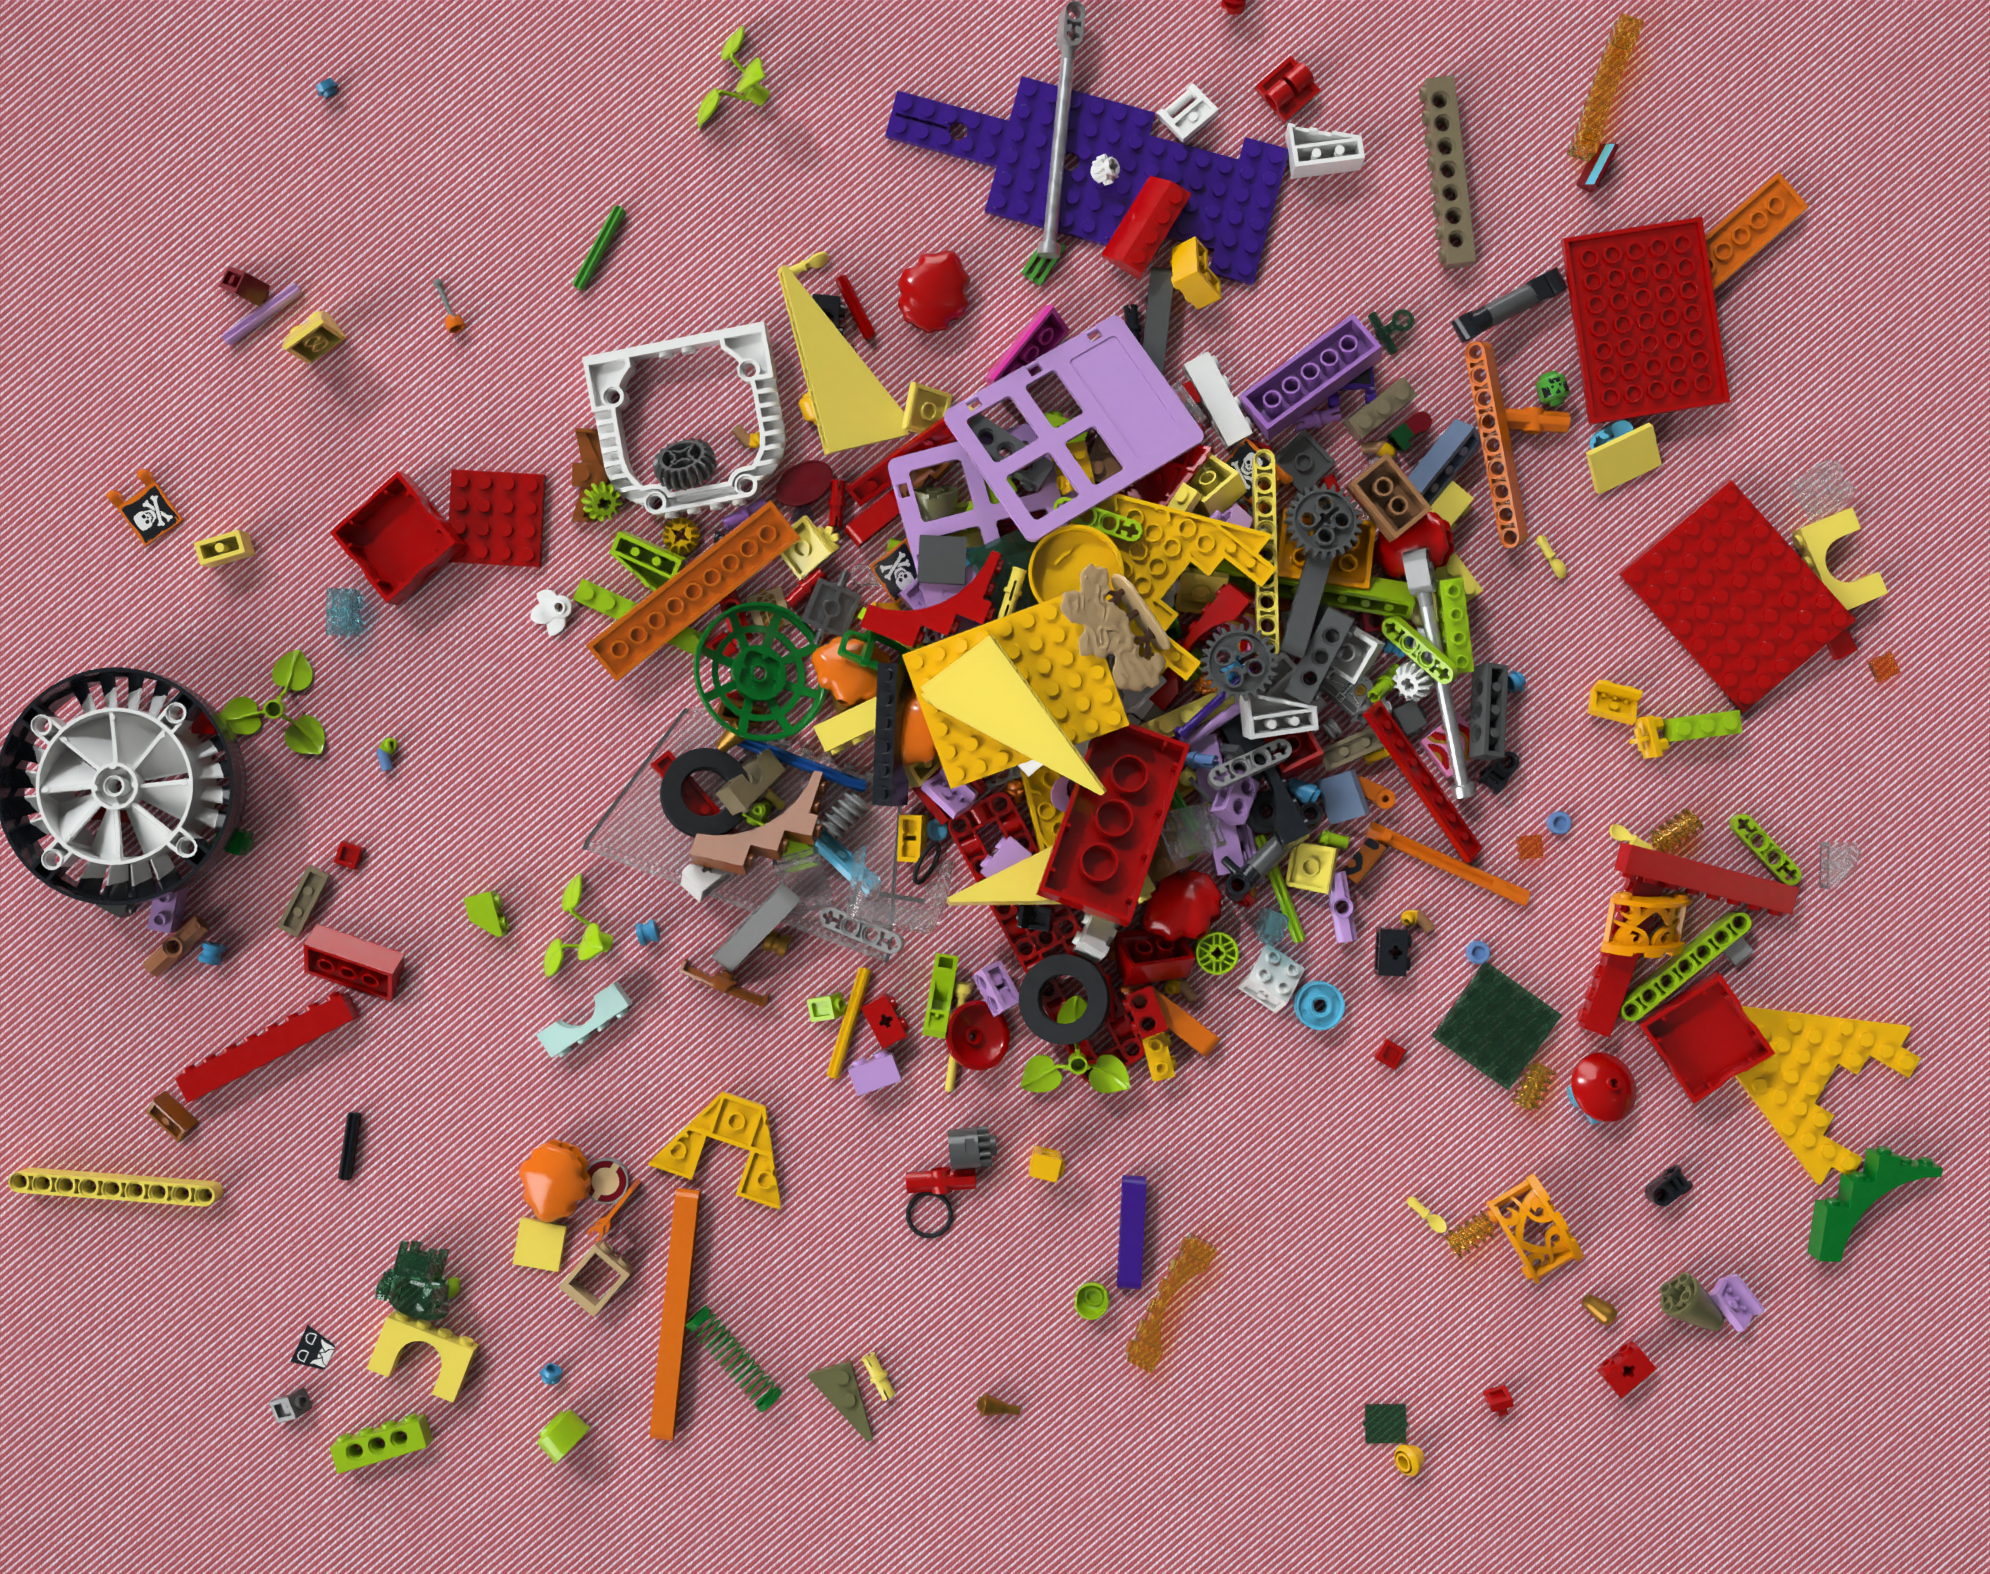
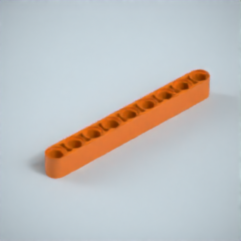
M1475 341L1466 346L1465 358L1499 540L1504 547L1514 548L1523 545L1527 541L1528 531L1496 359L1490 342ZM1478 346H1480L1482 349V355L1480 358L1476 354ZM1483 369L1487 374L1484 381L1481 379V371ZM1486 393H1489L1491 396L1489 404L1485 401ZM1491 416H1493L1495 419L1494 427H1492L1489 423V419ZM1495 439H1497L1500 444L1498 450H1496L1493 445ZM1499 462L1504 466L1503 473H1500L1498 470ZM1504 485L1508 488L1507 496H1505L1502 492V487ZM1508 508L1513 513L1512 519H1509L1506 515ZM1512 531L1517 535L1516 542L1511 539Z

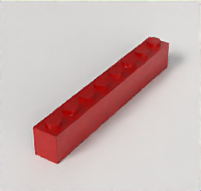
M1626 843L1620 844L1614 870L1623 872L1622 877L1636 880L1637 876L1644 877L1643 882L1657 885L1658 881L1665 883V888L1677 891L1679 886L1686 888L1685 893L1699 896L1700 892L1706 893L1705 898L1720 901L1721 897L1727 898L1726 903L1740 907L1742 902L1747 903L1748 909L1761 912L1762 908L1768 909V914L1782 917L1783 913L1793 914L1799 887Z
M1637 876L1636 880L1627 878L1625 881L1624 890L1626 892L1632 893V896L1642 897L1661 896L1665 884L1658 881L1657 885L1643 882L1644 877ZM1617 905L1616 912L1618 913L1615 919L1626 922L1628 919L1623 917L1619 910L1627 913L1630 910V906ZM1654 914L1642 921L1637 927L1648 933ZM1613 923L1611 938H1613L1621 926ZM1632 931L1631 933L1637 935L1636 937H1634L1633 941H1637L1639 938V934L1635 931ZM1600 951L1602 957L1600 963L1593 970L1592 976L1594 979L1592 985L1585 992L1586 1001L1584 1007L1580 1008L1577 1014V1026L1607 1037L1611 1036L1640 953H1633L1631 957Z
M337 991L325 997L327 1000L325 1003L319 1005L318 1002H315L305 1007L307 1012L301 1015L295 1012L284 1018L285 1023L279 1026L277 1022L264 1028L265 1033L259 1036L254 1033L245 1037L243 1044L237 1046L234 1043L222 1049L224 1054L218 1057L212 1054L202 1059V1065L196 1067L193 1064L182 1069V1075L176 1077L175 1080L186 1102L194 1101L361 1017L349 993L340 994Z

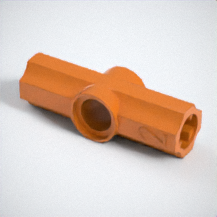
M1526 407L1523 409L1505 408L1509 430H1521L1525 434H1541L1543 432L1567 433L1571 420L1569 412L1544 411V408Z

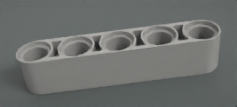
M782 883L716 950L712 958L728 972H731L792 911L801 898Z

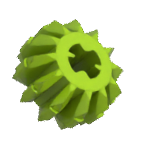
M601 481L599 487H597L594 483H591L593 490L590 492L585 489L584 493L588 497L581 499V502L586 504L583 510L589 513L591 519L597 517L600 522H603L606 516L609 520H612L613 516L611 513L619 514L620 512L616 506L622 505V501L617 499L621 494L618 491H614L615 487L612 484L606 487V483ZM601 498H604L605 500H603V501H604L605 503L600 506V505L598 504V503H600L599 500H600Z

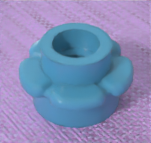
M332 78L323 80L316 85V89L319 92L317 95L324 96L325 99L338 93L336 90L338 83H335Z
M1511 671L1508 675L1507 689L1511 693L1522 692L1526 684L1525 677L1521 673Z
M547 1363L540 1370L539 1374L545 1384L553 1385L560 1382L562 1369L554 1363Z

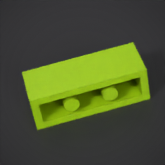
M1740 710L1663 719V738H1666L1668 742L1743 733Z

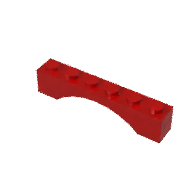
M1223 584L1215 593L1217 598L1212 604L1209 602L1201 611L1203 616L1198 622L1194 621L1186 631L1189 634L1184 640L1180 639L1177 643L1189 653H1192L1196 645L1207 633L1224 623L1241 619L1255 600L1236 584ZM1169 667L1162 674L1167 682L1149 698L1163 711L1170 709L1183 692V678Z

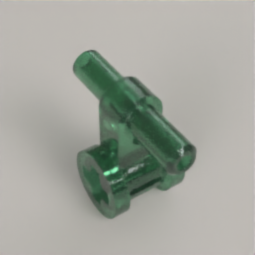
M1405 309L1396 311L1392 316V322L1386 326L1383 325L1376 312L1368 315V319L1376 330L1375 335L1377 339L1383 342L1390 355L1398 352L1390 335L1397 330L1401 332L1409 331L1415 323L1413 314ZM1400 315L1404 317L1409 316L1406 326L1398 325Z

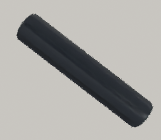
M355 1111L347 1114L338 1173L340 1180H350L353 1175L361 1113Z

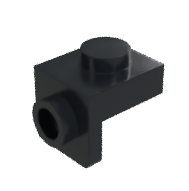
M1020 905L1016 914L1017 928L1052 932L1055 908Z

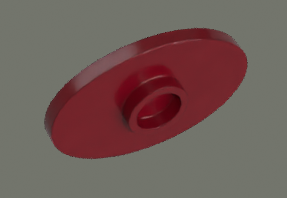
M808 460L794 465L781 476L777 483L776 496L778 500L788 507H802L817 501L828 491L832 484L833 473L831 467L819 460Z

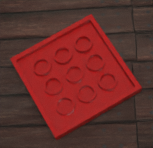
M451 469L449 525L466 546L448 562L541 568L546 475Z

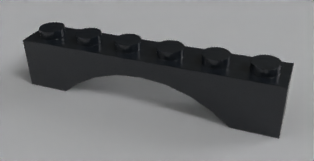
M878 663L872 805L890 807L908 805L909 781L901 759L900 729L904 707L913 684L904 663Z
M1241 714L1218 728L1225 744L1240 745L1245 753L1266 745L1263 738L1248 739L1242 735ZM1259 754L1254 756L1256 764H1266L1264 756ZM1276 765L1260 773L1267 781L1274 802L1272 831L1284 851L1308 839L1311 826L1306 817H1301L1298 811L1300 806L1295 797H1290L1287 791L1289 789L1288 783L1284 777L1280 778L1276 771L1278 769Z

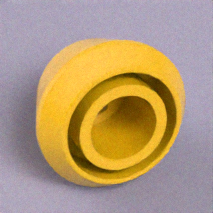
M1399 1445L1395 1450V1464L1407 1476L1413 1477L1417 1475L1425 1462L1423 1451L1415 1445Z

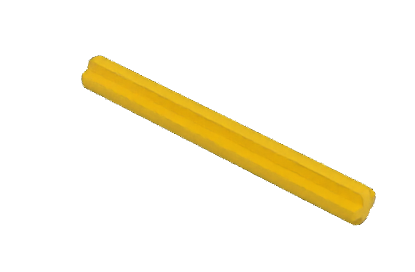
M859 967L827 1070V1076L834 1079L840 1078L872 973L870 969L865 967Z

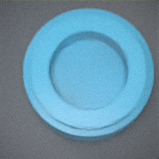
M936 818L928 822L927 836L931 840L941 841L947 837L949 833L947 822L941 825Z

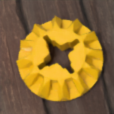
M684 517L672 519L665 525L662 533L665 546L676 554L690 553L696 548L700 539L699 529L696 524ZM685 529L684 535L689 541L680 539L679 542H676L677 536L673 530L681 532Z

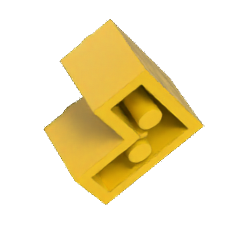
M1195 236L1171 248L1172 259L1170 263L1173 273L1171 282L1175 289H1179L1184 294L1188 303L1191 302L1198 310L1221 299V281L1208 267V250Z

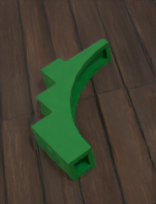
M1877 1146V1149L1867 1148L1863 1173L1853 1171L1851 1174H1841L1837 1199L1833 1197H1826L1825 1200L1815 1199L1807 1253L1818 1261L1841 1262L1844 1248L1852 1229L1863 1213L1877 1199L1907 1182L1922 1178L1942 1177L1943 1168L1935 1164L1931 1158L1919 1157L1918 1160L1906 1156H1899L1886 1146Z

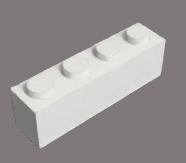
M1209 351L1185 363L1182 370L1187 380H1191L1202 400L1201 405L1225 450L1242 442L1246 437L1249 438L1253 434V425L1247 416H1243L1240 410L1242 409V404L1238 397H1233L1230 392L1231 384L1226 376L1222 377L1218 369L1220 364L1215 355L1211 356Z

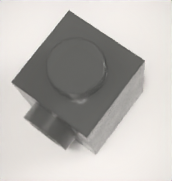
M1409 700L1392 709L1391 715L1404 735L1415 736L1422 732V727L1427 724L1425 720L1427 718L1426 712L1422 706L1418 707L1414 700Z

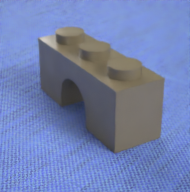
M1402 377L1342 423L1355 441L1360 440L1418 395L1405 377Z
M769 748L756 754L743 766L750 782L741 774L729 780L715 793L732 815L740 812L745 814L755 806L753 802L763 798L768 793L766 789L773 787L781 780L779 776L786 769Z

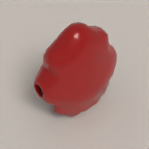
M944 250L935 254L925 253L921 255L916 267L904 269L898 281V288L901 293L898 307L903 313L904 321L929 334L935 331L946 330L950 321L960 319L969 304L965 290L969 286L970 278L963 268L960 257L954 251Z
M1429 511L1391 542L1379 530L1374 543L1373 561L1383 568L1388 576L1394 579L1406 576L1403 553L1429 548L1430 551H1427L1429 561L1433 563L1434 571H1436L1438 567L1447 565L1451 554L1455 551L1451 525L1437 513Z
M1195 870L1188 871L1186 874L1176 872L1161 880L1158 889L1151 893L1152 898L1145 901V912L1142 922L1143 927L1149 933L1162 936L1168 941L1175 942L1182 937L1198 940L1209 933L1212 922L1220 919L1223 897L1208 873H1200Z

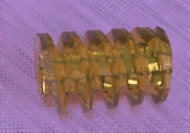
M1685 808L1681 810V815L1675 814L1673 820L1667 819L1665 825H1658V830L1652 829L1650 831L1651 842L1659 852L1666 853V848L1674 852L1673 843L1681 847V838L1689 842L1688 833L1696 837L1698 836L1696 828L1704 831V828L1699 818Z
M1533 1061L1535 1065L1527 1064L1526 1066L1531 1073L1522 1074L1527 1079V1082L1519 1081L1518 1083L1523 1088V1090H1515L1519 1099L1511 1098L1513 1103L1534 1112L1532 1109L1541 1108L1536 1100L1544 1101L1545 1099L1540 1092H1548L1549 1090L1544 1083L1552 1084L1553 1082L1548 1075H1556L1553 1069L1536 1061Z
M1482 1210L1480 1211L1481 1219L1476 1215L1472 1216L1473 1224L1468 1220L1464 1221L1465 1229L1458 1224L1456 1226L1457 1233L1451 1229L1448 1231L1450 1238L1442 1234L1453 1253L1461 1259L1463 1258L1462 1250L1469 1254L1471 1253L1469 1245H1473L1477 1249L1479 1248L1477 1240L1486 1244L1485 1235L1492 1239L1495 1238L1493 1233L1495 1229Z

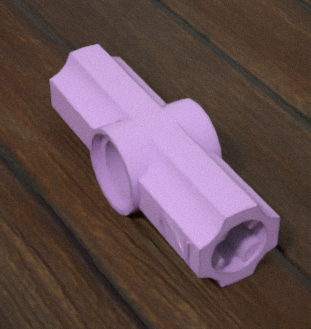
M1337 871L1334 873L1331 894H1328L1330 901L1329 909L1332 913L1336 942L1343 943L1357 940L1346 871ZM1342 900L1346 903V909L1344 912L1338 913L1336 904Z

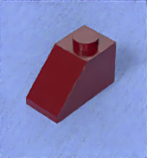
M228 266L218 287L252 304L261 306L269 296L268 290L270 285L244 271Z

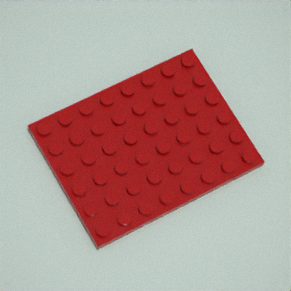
M1702 217L1574 236L1561 240L1589 425L1721 405L1730 402Z
M1732 480L1724 484L1619 574L1742 713L1747 711L1856 621Z

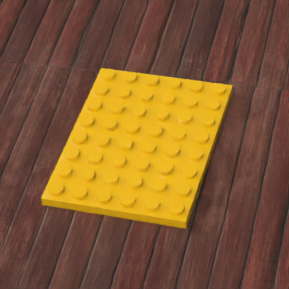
M1063 595L902 655L951 789L1033 760L934 707L933 704L929 705L922 697L923 690L920 687L989 635H994L1073 745L1130 725L1107 658H1098L1094 654L1080 656L1078 638L1084 632L1085 626L1071 623L1061 612L1060 605L1063 602Z

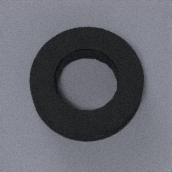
M698 748L683 753L668 767L661 783L660 802L666 818L677 830L694 838L697 833L707 835H724L742 820L744 817L743 813L740 812L732 815L725 807L718 814L699 816L691 812L684 804L681 796L682 785L691 774L699 771L716 773L726 783L741 774L749 781L746 771L734 757L718 749Z
M1060 954L1044 958L1028 971L1020 987L1019 1007L1023 1020L1036 1036L1053 1044L1069 1045L1089 1039L1103 1026L1110 1010V990L1105 977L1095 965L1081 957ZM1063 975L1073 976L1081 981L1088 996L1087 1008L1083 1015L1075 1022L1068 1024L1057 1023L1049 1018L1042 1004L1043 990L1047 984L1055 977Z

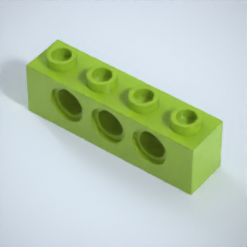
M1463 577L1436 580L1437 591L1435 592L1443 653L1458 667V674L1474 672Z
M416 1413L405 1416L399 1422L389 1420L382 1423L379 1428L373 1429L370 1426L358 1431V1434L352 1436L350 1433L338 1436L336 1441L330 1446L337 1474L427 1448L433 1441L426 1415L417 1416ZM399 1431L405 1432L407 1439L402 1438L399 1435ZM377 1438H382L385 1445H380ZM355 1444L360 1445L363 1452H359L355 1448Z

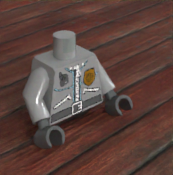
M1374 665L1370 667L1356 685L1333 672L1328 681L1324 679L1320 688L1324 689L1323 692L1349 716H1354L1351 719L1352 724L1356 720L1360 721V729L1367 723L1362 714L1372 705V701H1370L1372 696L1368 698L1367 693L1372 689L1374 683L1367 676L1375 668ZM1315 674L1310 677L1308 682L1312 680L1317 682V675Z

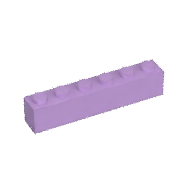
M1216 733L1207 735L1189 747V752L1196 750L1200 751L1201 754L1217 755L1219 759L1214 761H1219V765L1225 763V760L1221 759L1219 751L1223 746L1221 737L1217 738ZM1193 769L1197 775L1196 783L1214 802L1218 790H1214L1208 784L1207 778L1211 769ZM1216 774L1214 780L1222 782L1223 776ZM1198 792L1215 875L1229 874L1231 872L1221 863L1225 856H1228L1240 868L1248 861L1245 850L1241 851L1239 843L1243 841L1241 829L1236 828V825L1229 826L1210 812L1212 806Z

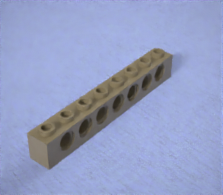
M1454 75L1426 78L1423 85L1419 88V99L1424 104L1422 123L1426 125L1427 129L1424 141L1425 147L1429 148L1430 154L1427 159L1428 170L1432 171L1433 179L1430 181V191L1435 196L1433 215L1437 217L1438 221L1435 233L1436 239L1440 240L1441 249L1438 251V259L1440 263H1443V270L1471 267L1476 262L1455 78ZM1433 101H1440L1443 104V108H1437ZM1436 124H1443L1446 131L1438 130ZM1439 147H1446L1449 154H1442L1439 151ZM1443 169H1446L1451 173L1450 178L1443 176ZM1444 193H1451L1454 196V200H1447ZM1447 216H1454L1457 220V224H1451L1448 221ZM1450 239H1457L1459 241L1460 246H1452L1450 243Z

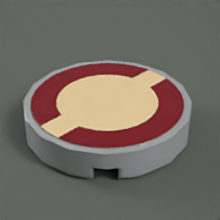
M612 1157L600 1158L593 1161L586 1170L591 1178V1189L588 1196L593 1201L600 1204H611L618 1201L627 1192L630 1178L626 1166L620 1160Z

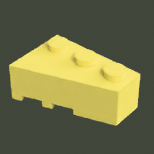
M876 697L814 726L815 732L829 757L840 754L852 745H858L866 741L867 737L875 734Z

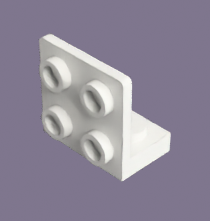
M1266 944L1251 972L1241 980L1238 989L1274 1013H1277L1288 1003L1305 968L1271 945Z

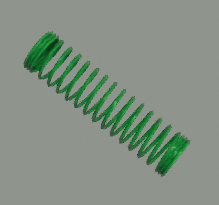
M708 1305L704 1306L687 1321L685 1326L692 1333L705 1321L713 1317L710 1323L695 1337L698 1338L708 1328L719 1322L700 1344H703L711 1335L723 1328L720 1334L705 1348L707 1350L718 1339L728 1333L727 1337L710 1355H713L721 1346L733 1339L715 1361L720 1359L732 1347L738 1345L720 1366H723L731 1357L742 1351L740 1356L726 1368L725 1372H727L738 1361L748 1356L744 1363L730 1375V1378L750 1362H752L750 1367L734 1383H738L749 1371L758 1367L754 1374L739 1389L747 1385L756 1375L762 1373L756 1383L745 1391L744 1395H746L759 1382L768 1378L764 1385L749 1398V1400H752L762 1389L772 1384L767 1393L754 1404L759 1412H764L782 1395L781 1389L779 1387L773 1388V1381L768 1383L770 1376L763 1377L765 1374L764 1370L758 1372L760 1365L753 1366L755 1359L749 1360V1353L743 1355L745 1348L739 1349L740 1342L734 1343L736 1337L729 1338L731 1331L724 1332L726 1326L719 1327L721 1320L714 1321L716 1314L709 1316L711 1309Z

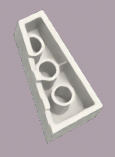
M1086 913L1082 920L1085 926L1082 932L1077 931L1072 941L1075 944L1072 952L1098 964L1107 955L1110 948L1108 946L1117 932L1114 928L1119 924Z

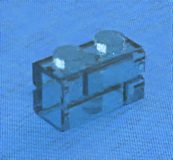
M327 588L326 635L359 637V633L363 631L364 627L363 619L360 618V608L364 606V597L360 594V590Z
M1265 907L1261 908L1258 915L1259 921H1256L1253 930L1258 935L1257 939L1269 945H1274V942H1282L1285 933L1283 929H1286L1289 918L1280 912Z

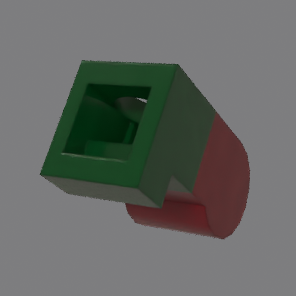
M1418 412L1386 437L1401 455L1412 446L1408 442L1411 438L1425 433L1431 427L1432 418L1427 412Z

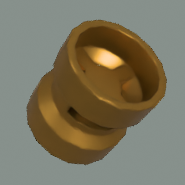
M773 929L766 936L762 950L767 952L773 950L777 956L784 958L792 936L787 934L779 935L777 930Z

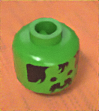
M1556 370L1539 376V381L1535 385L1540 402L1546 405L1550 404L1551 407L1565 403L1564 398L1570 394L1565 375L1557 373Z

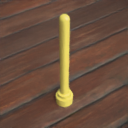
M961 981L954 983L953 991L956 992L955 996L957 997L956 1008L966 1003V998H969V994H972V983ZM951 1054L949 1055L945 1084L947 1092L954 1090L958 1064Z

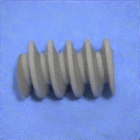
M853 790L852 795L844 793L846 802L840 799L837 800L840 808L831 807L833 815L825 813L826 822L820 819L823 828L835 839V835L841 838L844 836L842 829L846 831L851 829L848 822L852 824L857 823L854 815L858 817L864 816L861 808L866 811L870 809L869 805Z

